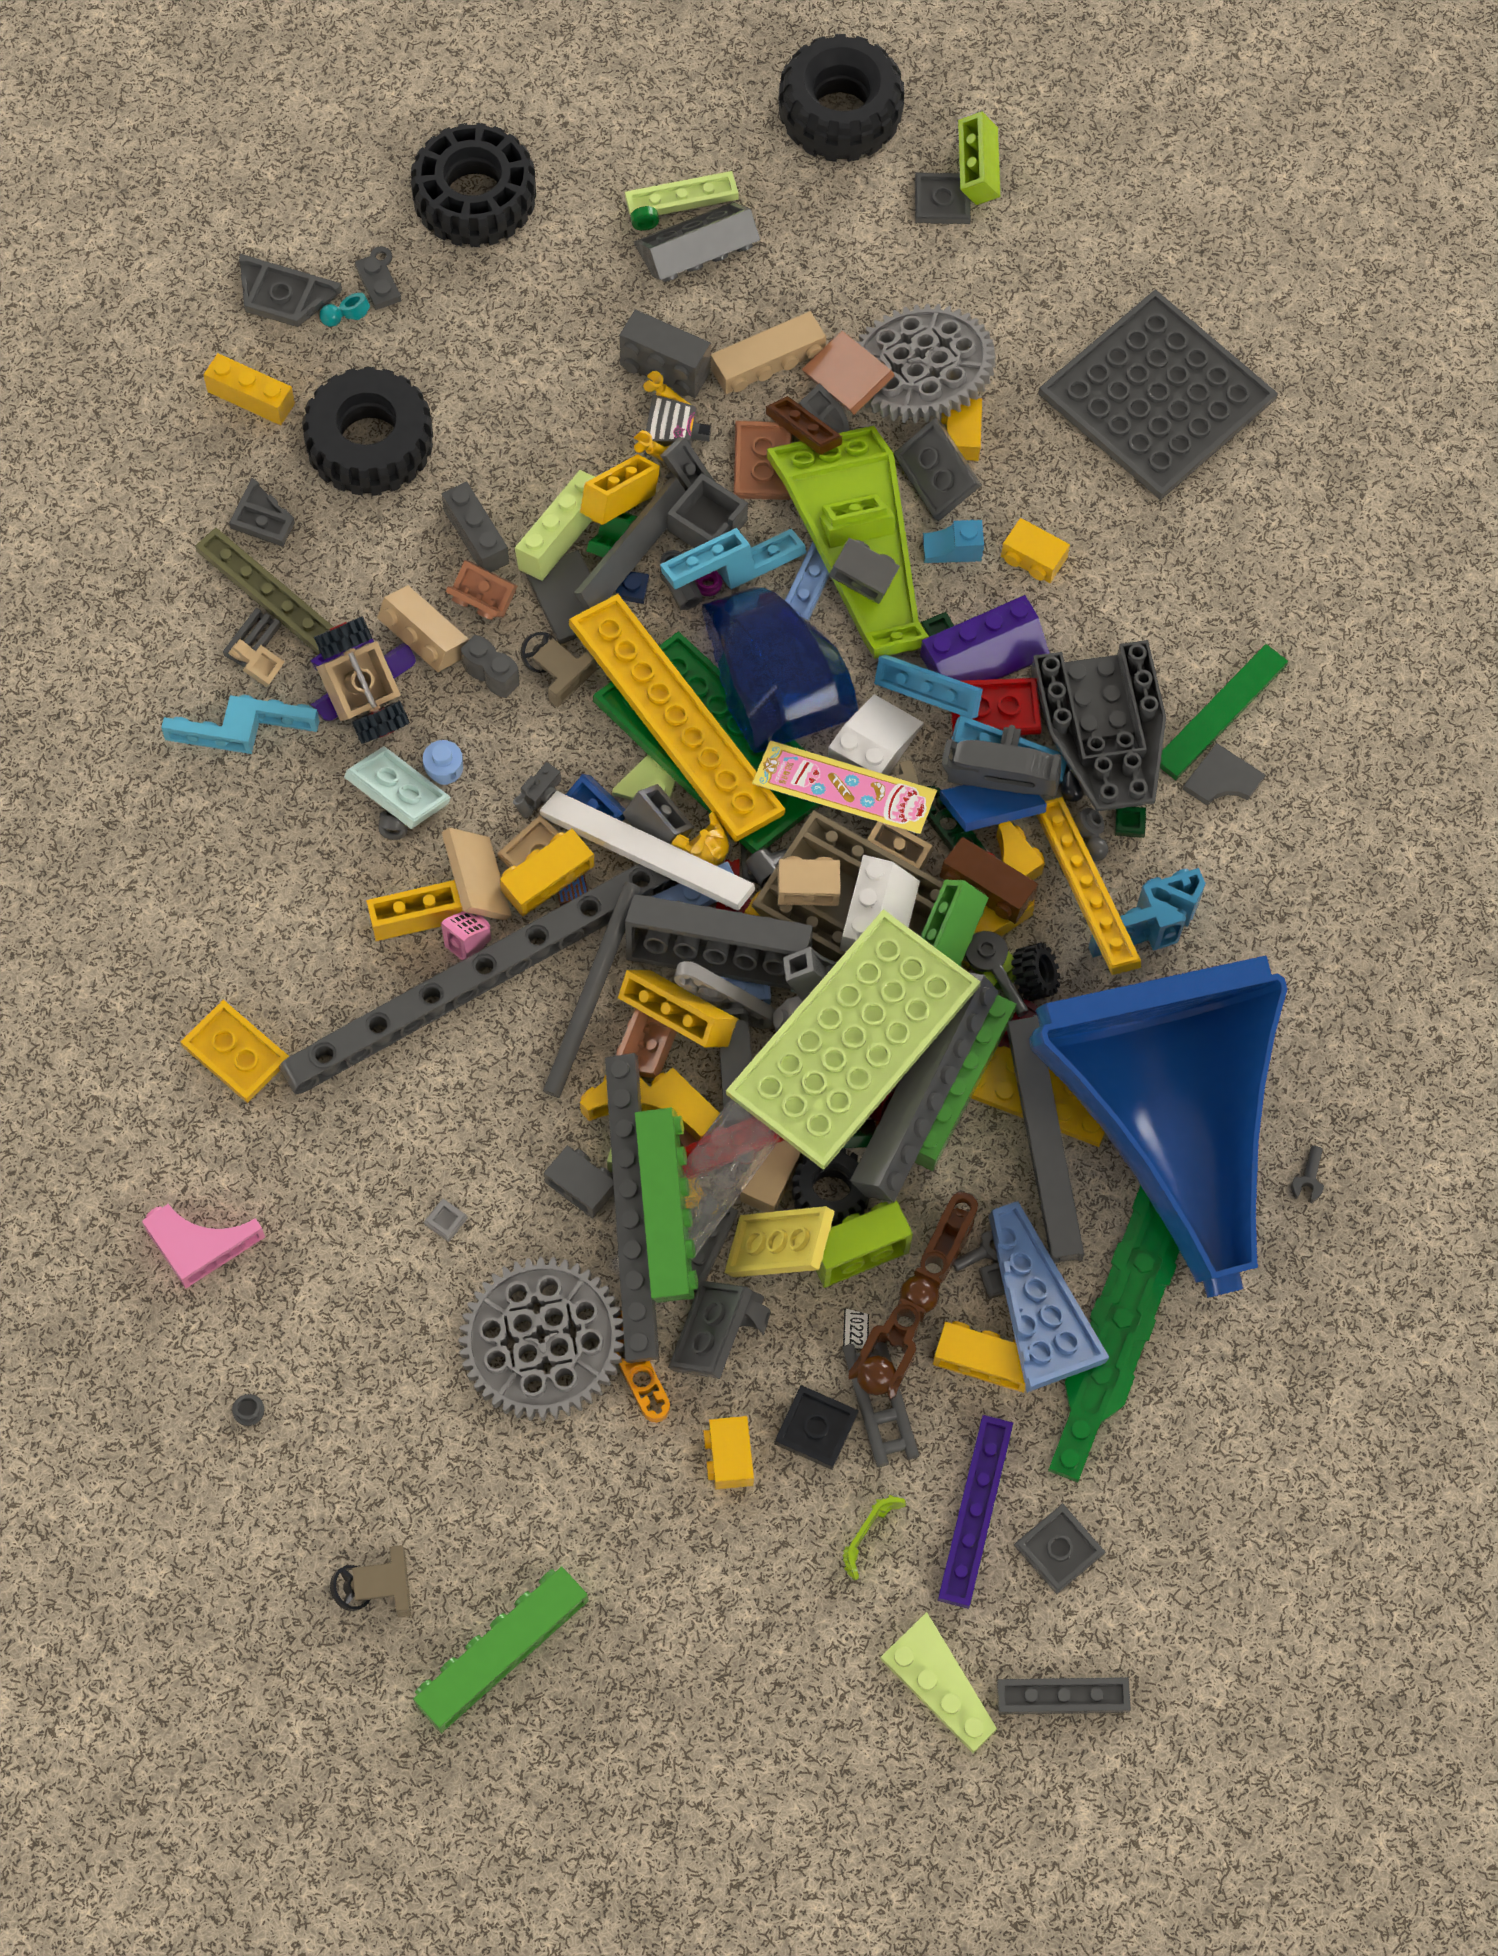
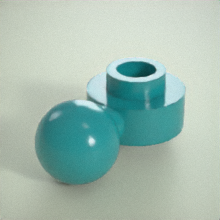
M354 293L346 297L338 307L332 304L325 305L321 309L319 317L325 326L333 327L338 325L344 316L346 319L353 320L363 318L367 314L370 304L365 294Z

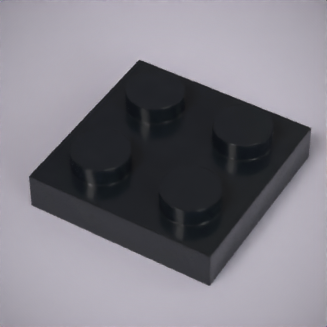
M800 1385L774 1444L833 1470L859 1410Z

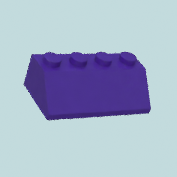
M1023 595L923 639L920 657L928 670L959 681L1001 679L1032 665L1033 656L1049 654V649L1040 619L1026 595Z

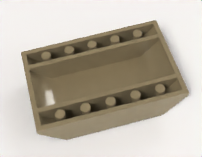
M813 810L782 859L797 856L804 860H815L818 857L840 860L839 905H778L777 865L754 900L752 907L761 917H771L778 920L812 925L813 950L829 960L838 962L846 953L840 950L841 940L863 855L892 861L920 881L908 927L920 937L943 882Z

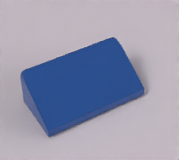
M582 774L565 794L620 821L625 819L623 815L625 808L591 775Z

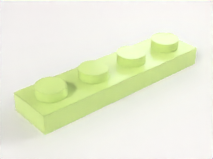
M729 171L626 191L625 200L630 215L635 209L643 206L654 207L657 209L658 215L739 200V193L733 172Z

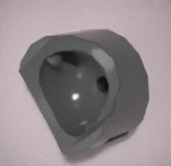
M753 1291L740 1327H753L758 1329L764 1336L771 1311L762 1305L764 1296Z

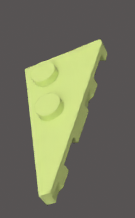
M647 755L613 788L612 796L632 801L638 791L658 784L671 799L676 781Z

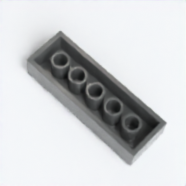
M634 894L625 920L626 960L673 969H676L677 964L680 962L689 961L699 964L721 977L790 990L793 989L786 982L783 957L812 947V925L721 910L710 906L693 905L681 901L659 899L652 896Z

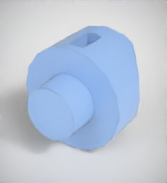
M448 740L432 742L423 753V767L426 774L441 785L455 782L463 772V756L460 748Z

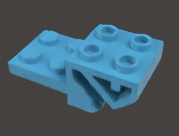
M1199 868L1193 870L1182 869L1175 872L1171 877L1164 879L1156 877L1142 885L1136 908L1130 909L1125 915L1120 916L1134 945L1149 940L1154 951L1178 943L1183 927H1188L1193 919L1206 884ZM1092 934L1088 948L1094 958L1102 954Z

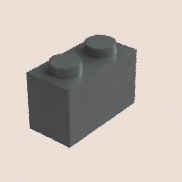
M849 538L828 576L879 604L900 566L890 556L872 551L863 541Z
M658 784L638 791L623 812L624 817L633 827L669 844L679 834L688 837L694 829V826Z
M567 1145L545 1170L544 1182L593 1219L614 1195L613 1174L604 1167L598 1169L590 1163L591 1159L586 1153L580 1149L574 1151Z

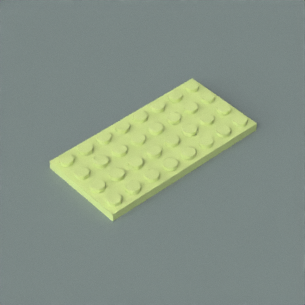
M883 909L728 1087L726 1095L824 1170L977 991L981 981Z

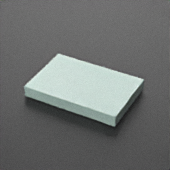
M385 746L347 769L344 776L345 779L410 829H413L444 808L451 798Z

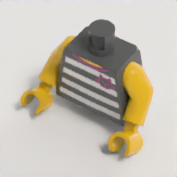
M658 371L649 373L647 377L652 381L647 380L643 387L647 392L655 390L656 395H652L646 431L642 430L634 436V439L639 441L634 445V450L637 453L644 451V455H651L663 461L660 455L679 437H685L691 447L693 440L709 442L712 425L696 423L697 408L675 393L666 384H663L664 380L661 373Z

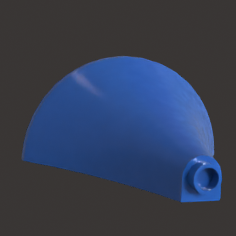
M1267 955L1043 1004L1036 1009L1040 1027L1035 1029L1029 1038L1031 1051L1066 1084L1103 1129L1129 1166L1172 1235L1195 1279V1283L1203 1281L1207 1298L1244 1289L1240 1272L1258 1268L1256 1198L1259 1134L1271 1053L1288 989L1284 977L1278 973L1271 974Z

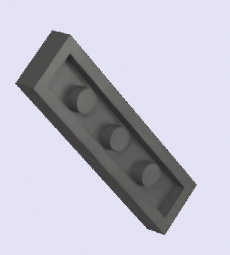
M1129 1677L997 1680L998 1715L1129 1713L1131 1711Z

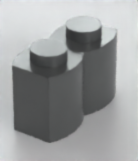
M474 635L461 648L462 664L466 672L477 680L485 681L488 689L495 695L507 698L520 685L519 669L515 661L504 653L496 652L492 643L484 637Z

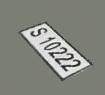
M844 1308L843 1346L854 1344L856 1350H862L869 1336V1314Z

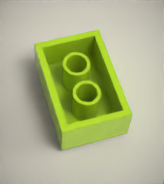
M887 1201L881 1202L872 1207L871 1212L861 1216L859 1213L852 1214L846 1217L842 1224L831 1228L820 1269L816 1270L824 1288L910 1252L913 1233L898 1201L890 1204Z

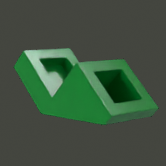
M625 512L603 525L600 524L598 534L589 540L586 552L604 557L638 516Z

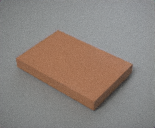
M843 330L802 368L806 376L817 385L820 383L836 401L853 415L895 376L891 369Z
M736 421L734 494L741 499L791 500L785 485L767 459L768 448L792 443V434L777 422Z

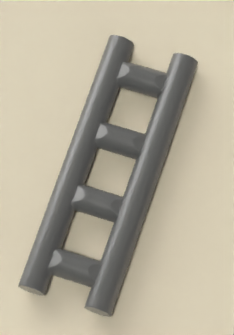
M878 1342L871 1356H883L892 1362L887 1343ZM854 1344L842 1347L848 1370L851 1369L860 1356V1353H856ZM857 1378L851 1379L877 1468L889 1465L887 1455L905 1450L908 1460L919 1457V1451L900 1387L896 1397L890 1400L892 1408L874 1413L869 1397L871 1394H867L860 1387ZM896 1420L901 1438L883 1442L878 1425Z

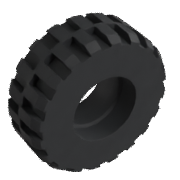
M462 123L458 124V127L451 129L448 127L441 130L439 135L436 137L432 136L425 142V148L419 149L415 156V162L411 167V188L416 214L422 218V224L429 231L434 230L435 236L444 241L447 238L451 240L452 244L457 246L470 244L471 247H480V244L489 243L490 246L499 243V239L503 237L508 239L515 234L517 227L521 229L526 224L528 215L532 214L535 207V168L533 161L530 159V153L525 146L520 145V141L510 133L507 135L505 130L496 126L492 128L484 123H476V125ZM469 174L486 175L497 182V185L490 191L473 196L460 194L450 188L455 180Z
M364 367V369L355 370L353 368L346 370L344 374L339 376L337 374L327 380V384L320 385L316 389L314 399L311 398L305 407L306 414L303 417L302 427L309 461L313 469L318 470L319 476L325 482L329 483L332 481L334 488L343 492L349 490L354 495L363 496V493H372V496L382 495L384 491L390 490L393 492L400 489L401 484L405 482L408 484L416 478L417 470L422 471L428 462L427 456L431 454L433 448L430 408L427 401L423 398V393L418 387L414 385L411 387L409 379L402 375L398 377L394 375L393 371L387 369L376 370L375 367ZM366 418L381 419L394 427L393 431L385 439L374 444H357L343 436L344 431L351 424Z

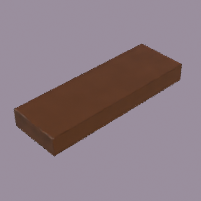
M786 396L766 406L767 416L819 455L842 445V436L790 397Z

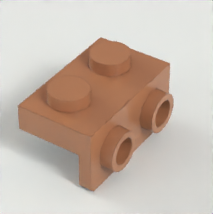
M464 560L453 587L448 586L445 592L453 596V602L464 607H468L470 604L478 608L477 614L492 620L493 617H504L518 585L468 560Z
M635 1008L632 1018L628 1021L622 1043L617 1048L616 1056L635 1053L638 1056L639 1076L655 1078L663 1069L677 1032Z

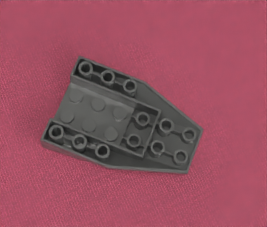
M1149 641L1119 644L1117 655L1064 662L1062 652L1033 656L1030 672L1032 678L1037 679L1038 699L1049 735L1096 812L1155 803L1166 714Z

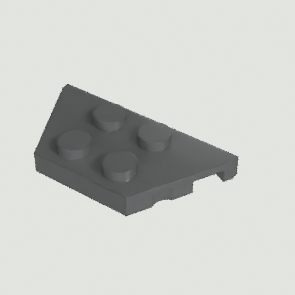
M240 254L239 256L244 308L247 313L299 327L342 291V286L339 282Z

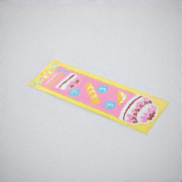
M771 740L752 782L754 785L921 834L937 790Z

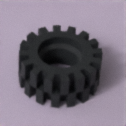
M1040 942L1017 948L1016 952L1013 953L1014 960L1011 961V965L1015 967L1012 970V975L1016 976L1014 982L1015 985L1020 986L1018 989L1019 993H1023V998L1029 1001L1054 996L1058 992L1057 988H1060V982L1057 980L1061 979L1060 973H1057L1059 965L1058 963L1055 964V954H1051V948L1046 947L1045 943Z

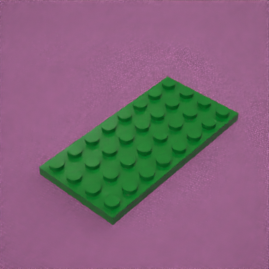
M679 631L659 645L756 772L770 740L806 751ZM611 681L593 695L592 701L702 807L711 813L712 811ZM771 790L786 809L784 816L744 837L739 842L752 854L766 849L821 804Z

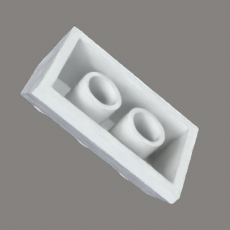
M863 855L842 935L840 950L846 952L883 909L909 927L920 881L892 861Z

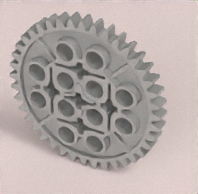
M917 304L914 306L913 311L904 307L902 314L893 310V317L890 318L887 315H883L884 322L875 320V328L866 327V334H859V341L857 343L891 369L895 375L864 405L865 408L872 407L874 414L881 411L882 418L891 414L892 421L902 416L903 423L909 417H912L913 422L917 423L920 417H923L925 422L929 421L930 416L940 420L941 413L950 417L951 409L961 412V404L969 407L970 398L977 400L979 398L978 392H985V384H990V376H994L993 368L996 367V355L993 339H990L989 331H985L984 324L979 325L977 318L971 319L970 313L962 316L961 309H957L952 313L951 306L946 307L943 311L940 304H937L934 309H931L930 305L926 304L922 310H920Z
M539 1257L537 1265L533 1266L530 1258H527L524 1268H521L517 1261L514 1262L513 1272H510L505 1266L502 1267L504 1276L500 1278L493 1273L492 1279L494 1284L491 1285L483 1282L482 1285L485 1293L474 1292L478 1303H467L468 1308L473 1313L462 1315L464 1321L468 1324L462 1325L459 1328L461 1333L467 1335L459 1338L460 1345L466 1347L459 1352L462 1358L467 1359L462 1363L464 1369L471 1370L467 1374L469 1380L476 1381L474 1388L477 1392L484 1390L482 1396L485 1401L493 1397L492 1405L494 1408L499 1407L503 1403L505 1414H508L514 1408L515 1416L518 1419L523 1415L524 1411H526L529 1421L533 1420L536 1413H539L541 1420L545 1421L548 1412H551L554 1419L558 1420L559 1410H563L567 1416H571L570 1407L573 1405L576 1409L582 1411V1400L593 1404L591 1393L594 1392L602 1396L603 1393L599 1385H611L607 1374L617 1375L618 1373L612 1363L619 1364L622 1362L621 1356L615 1353L625 1351L624 1344L618 1342L624 1339V1331L618 1330L623 1327V1319L617 1318L621 1315L619 1307H613L616 1303L615 1297L608 1296L610 1292L608 1286L599 1288L601 1285L599 1277L591 1280L592 1274L589 1269L580 1274V1265L576 1263L570 1270L568 1260L564 1259L560 1266H557L555 1257L551 1258L548 1265H545L543 1258ZM554 1285L558 1287L554 1295L545 1296L542 1294L546 1286ZM518 1291L527 1293L525 1299L521 1302L511 1300L512 1295ZM540 1303L541 1306L540 1313L538 1314L533 1312L534 1304ZM584 1309L594 1311L593 1316L587 1320L579 1319L578 1315ZM569 1311H571V1317L574 1327H576L577 1329V1337H575L578 1351L577 1355L573 1339L569 1335L571 1328ZM553 1315L563 1317L562 1322L557 1326L547 1324L548 1319ZM522 1321L532 1323L531 1328L526 1332L516 1330L517 1325ZM507 1323L509 1326V1332L511 1334V1337L515 1341L513 1349L515 1367L513 1364L512 1355L507 1348L509 1340ZM491 1327L501 1329L499 1335L495 1338L485 1337L486 1331ZM540 1334L546 1335L544 1343H539L538 1341ZM589 1339L600 1341L598 1347L593 1350L585 1349L583 1347L584 1343ZM558 1345H566L568 1347V1351L562 1356L552 1354L553 1349ZM527 1351L537 1353L536 1358L531 1362H523L521 1360L522 1355ZM494 1358H505L506 1362L502 1367L498 1369L490 1367V1363ZM545 1363H550L552 1367L550 1374H544ZM561 1376H573V1382L569 1386L562 1387L558 1385V1380ZM539 1381L542 1383V1387L538 1392L530 1393L526 1391L530 1382Z

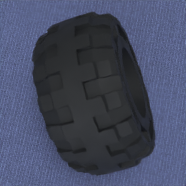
M835 34L831 38H825V36L816 38L811 42L810 46L803 45L793 54L789 64H786L782 71L778 95L781 123L785 124L790 138L797 145L802 144L805 152L814 157L818 154L824 156L826 161L837 162V159H847L850 162L859 160L861 155L864 154L870 156L881 149L882 144H886L897 132L898 124L901 123L904 108V82L901 80V71L893 58H890L889 54L886 53V50L878 44L874 46L869 44L866 38L860 36L851 38L846 37V34ZM842 92L856 96L864 105L855 110L838 111L822 106L818 100L828 94Z

